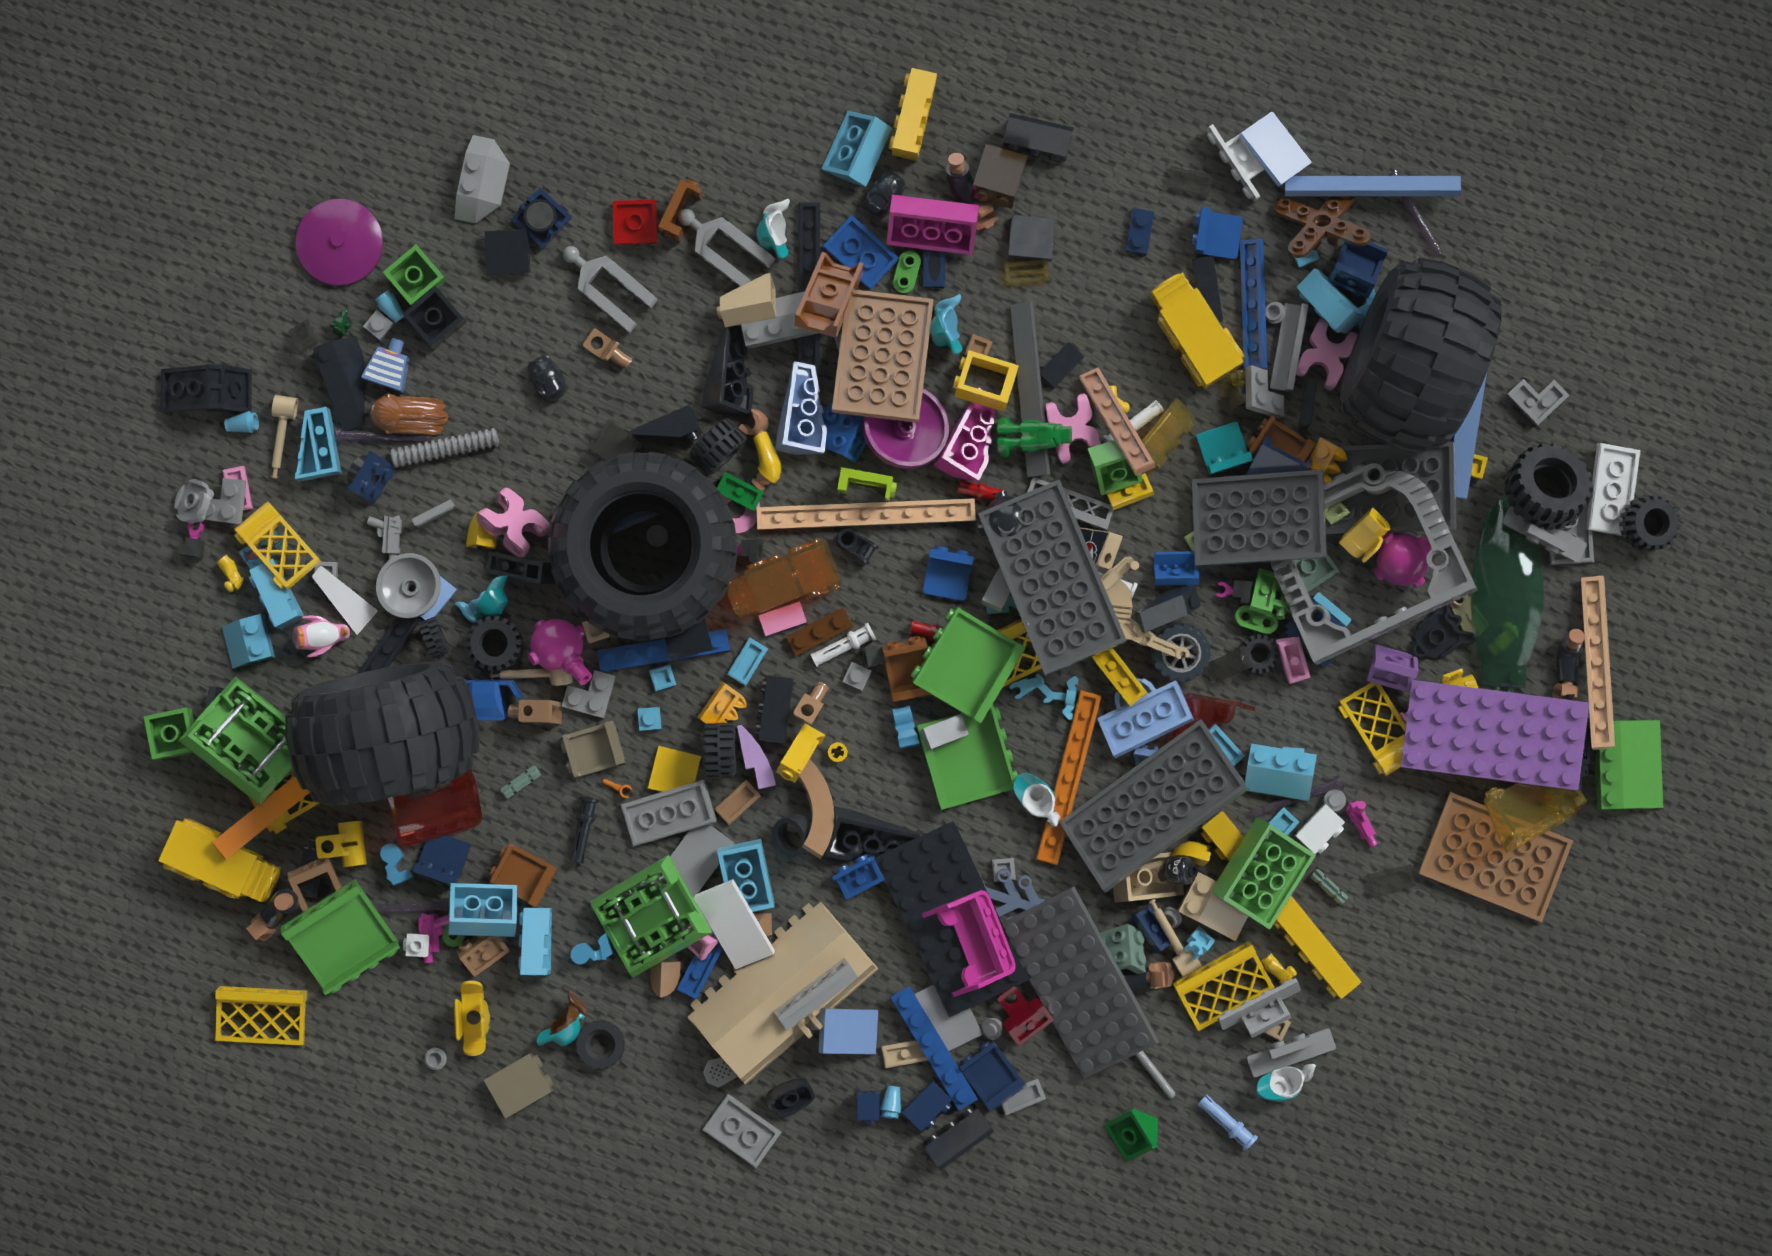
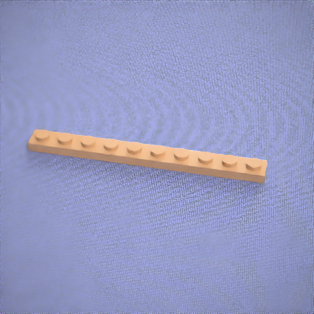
M975 499L757 507L758 530L975 521Z

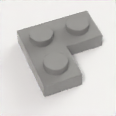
M1252 365L1246 367V409L1274 416L1278 419L1284 417V396L1268 391V371Z
M1523 379L1507 396L1538 426L1569 394L1555 380L1538 394Z
M223 478L221 499H212L210 501L205 520L241 524L246 481Z
M594 670L589 691L567 685L562 707L604 718L616 676Z

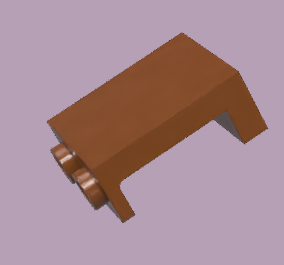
M687 179L686 182L680 180L658 226L661 234L681 242L684 233L682 228L675 225L689 195L701 200L702 192L698 187V183Z
M1271 416L1269 420L1264 418L1258 427L1261 430L1257 438L1253 436L1246 447L1249 448L1248 452H1251L1252 458H1254L1266 436L1273 440L1272 446L1305 462L1316 443L1310 439L1303 438L1275 420L1274 416Z
M911 637L905 642L891 641L882 646L893 702L930 695L931 693L911 682L913 680V677H911L913 670L917 665L921 666L924 661L922 655L927 649L925 638Z
M509 844L508 847L504 846L499 855L501 861L498 867L494 865L488 876L491 878L489 883L517 885V897L534 907H538L558 868L513 844Z

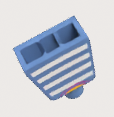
M392 338L388 349L378 347L363 372L362 378L403 393L409 365V358L401 354L404 342Z

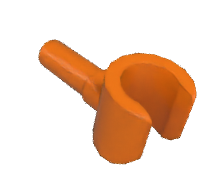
M607 779L603 780V784L619 791L623 798H629L622 794V789L625 787L632 790L629 785L621 786Z

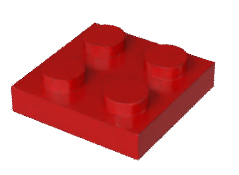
M656 199L613 201L614 245L658 244Z

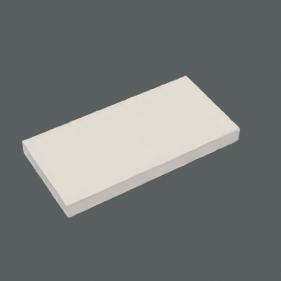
M1597 443L1592 479L1593 492L1589 502L1586 530L1622 536L1620 531L1623 530V526L1619 527V522H1622L1623 518L1620 515L1626 512L1623 508L1634 499L1640 450Z
M734 880L695 894L694 899L735 969L774 955L775 950Z

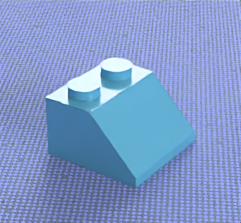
M254 615L222 626L233 669L275 658L264 615Z

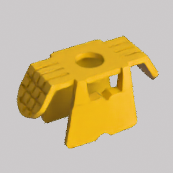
M465 981L460 985L462 1003L458 999H455L454 1002L455 1034L457 1040H460L462 1035L464 1037V1053L469 1056H477L486 1049V1034L489 1030L490 1014L487 1002L484 1000L482 984L477 981ZM473 1010L479 1012L481 1016L480 1022L475 1025L467 1021V1014Z

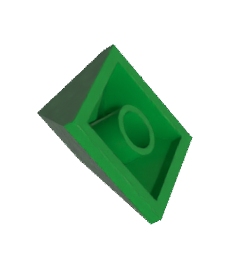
M1133 1107L1103 1124L1126 1162L1157 1147L1158 1118L1135 1110Z

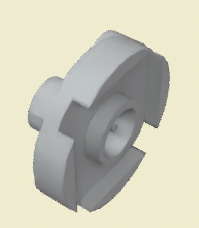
M192 479L189 481L191 483L187 486L183 485L179 489L174 503L175 508L178 509L177 518L191 524L195 522L201 523L205 520L210 501L214 496L213 490L209 489L206 483Z

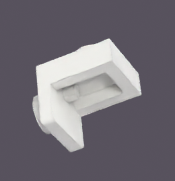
M407 934V938H404L403 951H406V956L427 957L429 953V935Z

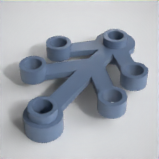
M1006 868L999 870L998 879L1004 883L1009 894L985 887L991 899L1006 903L996 908L999 917L1018 907L1027 910L1045 901L1038 898L1031 885L1032 880L1027 875L1021 876L1018 884L1020 888L1025 889L1030 901L1021 899L1011 879V873ZM1007 872L1009 876L1007 879H1002L1000 874ZM1028 879L1029 885L1023 886L1021 880Z

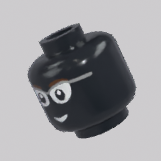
M1172 857L1165 863L1163 872L1170 884L1189 885L1197 876L1198 868L1190 857Z

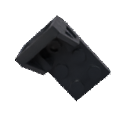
M216 364L161 369L160 412L175 413L197 410L225 413L251 412L252 369Z

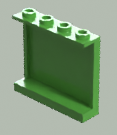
M955 607L954 610L951 608L944 619L947 622L943 629L939 627L933 639L936 641L932 648L928 646L923 653V663L921 666L917 665L911 674L913 680L911 682L981 723L1026 647L1003 635L961 608Z
M993 704L981 723L964 713H960L969 734L928 750L921 729L957 715L917 725L941 810L1014 789V780L1018 774L1016 770L1012 771L1010 763L1014 762L1011 750H1006L1004 742L1008 741L1004 728L1000 729L998 721L1002 720L998 707L994 708Z
M355 879L281 926L282 936L292 944L323 988L325 995L330 992H337L344 983L354 981L360 976L361 972L376 967L380 960L393 956L398 951L397 949L400 948L397 938Z

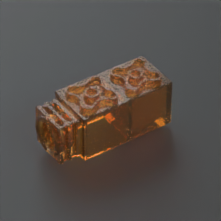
M820 538L811 540L787 550V555L780 557L779 554L746 566L748 570L744 571L745 575L730 581L726 591L736 617L743 619L758 612L764 614L803 598L809 601L839 589V584L842 583L826 539L822 541Z

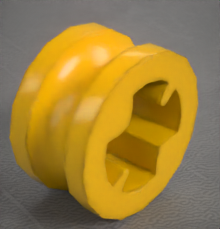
M833 743L828 749V756L834 762H841L847 757V748L842 743ZM840 746L843 748L841 751H844V755L839 756L838 759L834 758V753L831 754V751Z

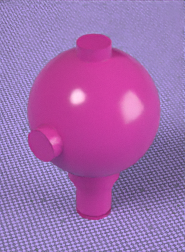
M1393 532L1386 533L1382 537L1383 544L1377 554L1378 567L1374 569L1375 575L1380 581L1385 578L1388 582L1398 586L1413 585L1414 588L1421 586L1425 582L1423 577L1429 568L1426 560L1427 555L1432 550L1428 537L1423 535L1417 538L1410 534L1394 535Z
M551 619L546 622L544 620L538 621L534 626L535 631L531 638V653L528 654L531 664H539L550 671L563 669L567 674L572 675L580 685L586 684L591 679L592 674L584 666L583 658L581 657L583 650L582 638L586 636L584 629L580 625L575 627L570 622L562 619Z

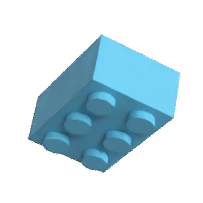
M761 839L719 847L717 854L724 883L730 880L735 881L752 912L773 908L775 902Z
M450 884L448 935L515 937L517 885Z

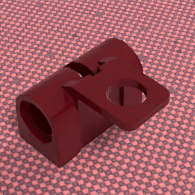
M1014 986L997 996L998 1001L1010 1015L1008 1019L1002 1022V1025L1018 1046H1021L1054 1021L1037 997L1027 1003ZM1009 994H1015L1016 999L1010 1004L1005 1002V998Z

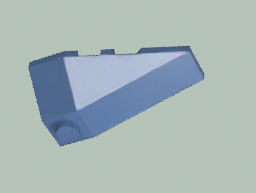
M796 361L792 364L778 427L775 447L777 451L795 455L824 453L827 430L823 422V408L820 405L819 386L814 365Z

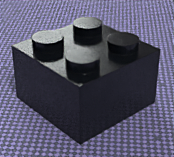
M436 286L403 313L405 318L433 350L466 323V320Z

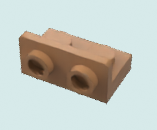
M474 936L472 939L462 942L456 950L460 960L474 977L510 952L500 936Z

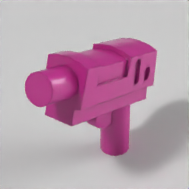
M1357 800L1353 803H1348L1349 806L1345 810L1357 827L1361 839H1366L1370 848L1377 845L1378 843L1373 836L1376 832L1364 812L1365 802Z
M421 914L419 918V932L422 935H429V953L427 957H424V963H432V952H439V936L443 933V926L449 924V914L438 918V914Z

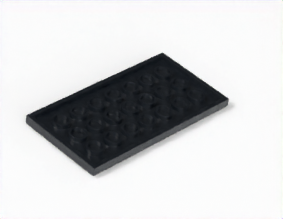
M954 821L875 857V861L949 1018L1007 991L1012 986H1018L1029 980L996 911L1015 961V971L984 987L953 997V992L965 987L962 981V970L969 966L954 925L944 926L939 921L937 913L923 918L922 913L981 890L987 892Z

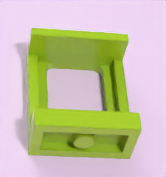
M841 467L837 488L838 493L847 495L848 484L852 482L886 488L885 502H890V497L895 498L897 483L893 482L892 476Z

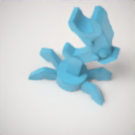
M1036 674L1037 678H1026L1009 686L1010 689L1019 687L1021 690L1020 694L1015 696V699H1021L1033 689L1039 688L1047 696L1043 701L1044 703H1049L1053 699L1065 701L1066 707L1062 712L1070 721L1073 720L1071 712L1074 709L1077 689L1075 685L1078 684L1076 676L1066 682L1069 688L1067 693L1052 692L1044 684V678L1039 674Z

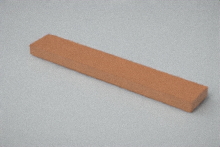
M1099 367L1080 375L1079 380L1134 475L1137 476L1155 468L1154 461Z

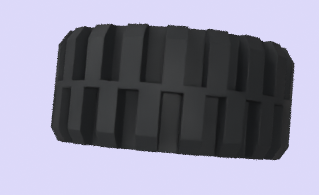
M1541 443L1538 446L1533 445L1520 454L1505 477L1504 483L1506 487L1504 491L1505 495L1509 496L1507 499L1509 506H1513V512L1517 516L1520 515L1523 518L1522 521L1527 524L1530 522L1538 528L1544 527V530H1553L1554 527L1558 530L1572 524L1587 507L1593 492L1592 476L1590 472H1587L1588 467L1585 462H1581L1579 460L1580 457L1576 453L1572 454L1569 452L1570 449L1566 447L1560 448L1557 444L1551 443L1548 446L1547 443ZM1533 475H1543L1554 480L1560 486L1564 498H1553L1544 494L1537 487Z

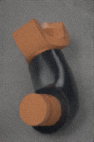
M961 153L951 154L948 158L949 163L946 165V179L962 203L979 205L976 229H988L998 220L993 206L989 202L979 201L970 197L974 180L970 174L969 164L964 160V156Z
M1573 629L1570 633L1565 634L1558 645L1556 666L1557 681L1559 683L1554 685L1552 698L1566 700V694H1575V701H1578L1580 687L1576 686V684L1579 683L1580 660L1585 649V635L1579 629Z
M285 888L280 889L272 896L262 912H258L250 921L251 925L246 928L255 940L266 941L276 932L275 928L297 908V894L293 890Z
M1170 962L1149 964V972L1147 967H1145V972L1141 974H1136L1129 969L1120 970L1131 991L1148 988V983H1150L1151 989L1171 987L1172 981L1175 979V973Z

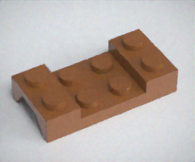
M822 252L796 311L794 326L836 338L843 323V316L849 301L863 275L864 263L859 262L851 268L833 263L827 253Z

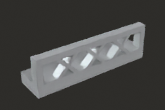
M1285 303L1284 305L1286 316L1280 326L1269 389L1289 393L1293 390L1309 304L1302 303L1299 306Z
M1033 477L1028 492L1033 491L1035 483L1045 486L1049 482ZM1063 488L1077 521L1104 531L1107 530L1114 511L1110 504ZM1069 495H1071V496H1073V497H1076V498H1074V499L1071 500L1070 497H1069ZM1082 499L1086 502L1089 509L1085 511L1075 509L1072 502ZM1089 502L1096 504V506L1091 507ZM1100 506L1109 509L1106 519L1095 516L1093 509Z
M844 958L773 1012L788 1031L856 980L858 976Z

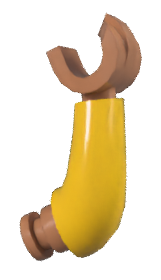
M751 409V416H753L756 422L755 427L751 429L747 424H741L738 428L747 435H754L753 440L759 457V466L757 467L759 472L756 475L757 478H753L751 481L758 489L764 491L765 485H769L771 482L776 483L780 478L781 463L766 432L769 424L768 418L761 411Z

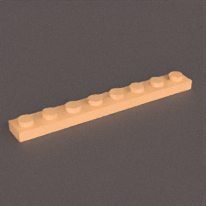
M1603 576L1581 578L1591 745L1593 750L1615 748L1605 582Z

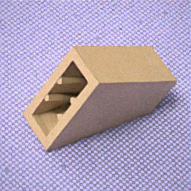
M770 273L720 297V306L717 307V314L719 319H723L725 327L776 317V290Z

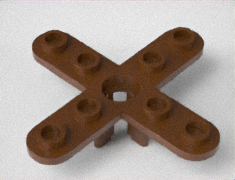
M1331 196L1319 210L1286 198L1278 200L1274 204V212L1277 215L1304 225V228L1288 245V253L1295 258L1307 256L1312 249H1318L1321 239L1325 234H1327V242L1333 246H1338V239L1355 246L1368 244L1371 240V234L1367 229L1339 219L1356 200V196ZM1318 223H1324V227H1319Z

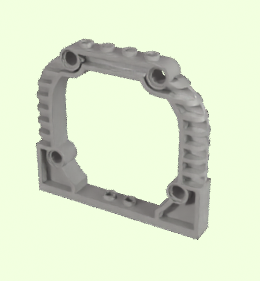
M1377 463L1358 465L1353 468L1354 472L1347 475L1345 473L1339 474L1333 478L1334 481L1328 484L1324 483L1325 509L1364 490L1374 495L1395 490L1407 497L1413 505L1432 547L1426 559L1427 564L1433 570V577L1427 590L1431 597L1430 599L1409 609L1406 607L1400 608L1394 612V616L1389 618L1386 616L1374 621V625L1351 635L1350 630L1330 622L1331 617L1327 609L1321 605L1313 604L1296 567L1295 560L1271 562L1273 572L1291 609L1292 616L1316 665L1478 591L1433 494L1422 481L1413 475L1397 470L1385 471ZM1373 471L1380 472L1378 480H1370V475ZM1436 556H1444L1442 565H1434L1433 561ZM1319 611L1323 612V619L1320 622H1314V614Z

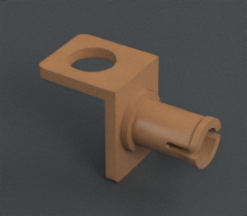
M595 328L583 343V347L605 361L611 359L624 370L632 361L631 357H628L617 348L619 345L617 341L611 340ZM596 336L603 340V345L599 349H594L591 346V340Z
M817 682L810 695L806 693L803 695L793 715L811 725L821 712L824 705L821 701L829 688L825 684ZM801 708H804L805 710L809 711L810 713H812V715H803L801 712Z

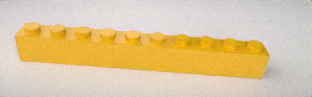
M1223 811L1217 813L1200 827L1203 830L1200 834L1208 844L1212 841L1217 847L1214 851L1222 861L1226 859L1229 862L1244 839L1243 835ZM1290 896L1274 922V926L1277 929L1281 927L1285 931L1286 935H1284V938L1291 946L1295 944L1300 950L1298 955L1305 963H1311L1314 967L1311 971L1318 980L1324 979L1328 984L1326 990L1333 998L1337 996L1342 999L1362 982L1295 899Z

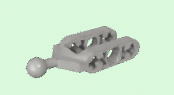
M683 209L678 214V220L682 225H690L697 231L695 252L738 287L751 282V280L707 247V244L719 230L767 268L776 260L761 246L722 217L701 224L695 219V215L690 209Z
M568 246L563 250V259L568 263H575L581 268L578 290L627 332L631 333L637 324L590 285L600 271L605 269L649 308H652L658 301L653 294L607 256L586 262L579 256V250L576 247Z

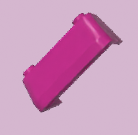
M981 890L922 913L923 918L937 913L939 921L944 926L954 925L969 966L962 970V981L965 987L953 992V997L984 987L1015 971L1013 955L987 892Z

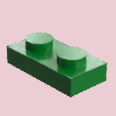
M726 472L717 487L721 495L754 512L764 494V491Z

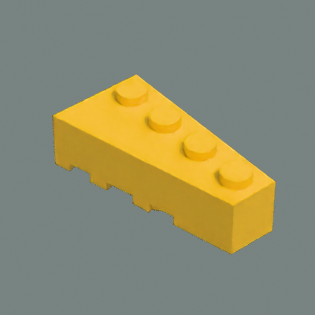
M915 68L911 69L910 74L906 73L904 86L907 89L905 95L901 94L899 107H902L900 116L896 115L894 128H897L895 136H891L889 149H892V156L918 161L937 73Z

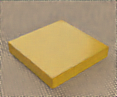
M658 746L648 788L664 792L694 783L701 756Z

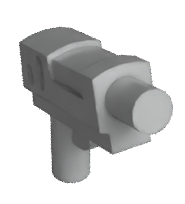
M369 516L367 524L376 527L378 536L383 537L382 553L389 554V560L400 554L399 544L402 531L400 516H384V521Z

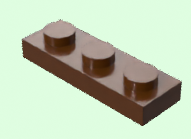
M842 607L786 636V639L795 656H798L854 627L845 608Z

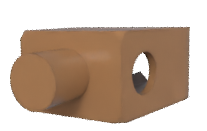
M519 700V705H509L508 715L510 718H518L519 722L561 724L562 702L552 700Z

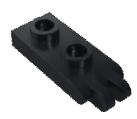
M310 837L309 845L304 846L300 867L319 859L317 849L314 846V837ZM322 843V845H321L322 851L326 853L327 849H326V848H323V843ZM322 874L298 884L303 896L318 898Z

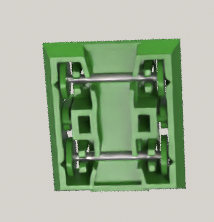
M236 676L179 739L183 745L259 805L292 769L285 739V715ZM255 710H257V712L255 713V715H253V714L250 712V711H255ZM274 725L278 727L279 734L273 730Z
M669 855L590 901L594 912L632 977L639 975L712 933L708 922ZM628 892V894H631V893H632L633 895H631L630 897L626 898V897H627L626 894H623V893ZM658 944H661L660 946H658V948H659L661 951L657 952V949L654 948V949H652V950H650L649 952L646 953V951H648L649 949L653 948L654 946H656V945H658Z

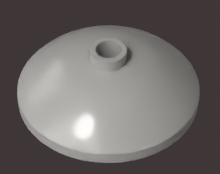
M414 553L400 554L390 559L380 570L376 582L377 597L385 610L394 616L406 619L416 618L428 612L437 602L441 591V579L437 568L427 558ZM411 585L416 587L413 592L409 591Z

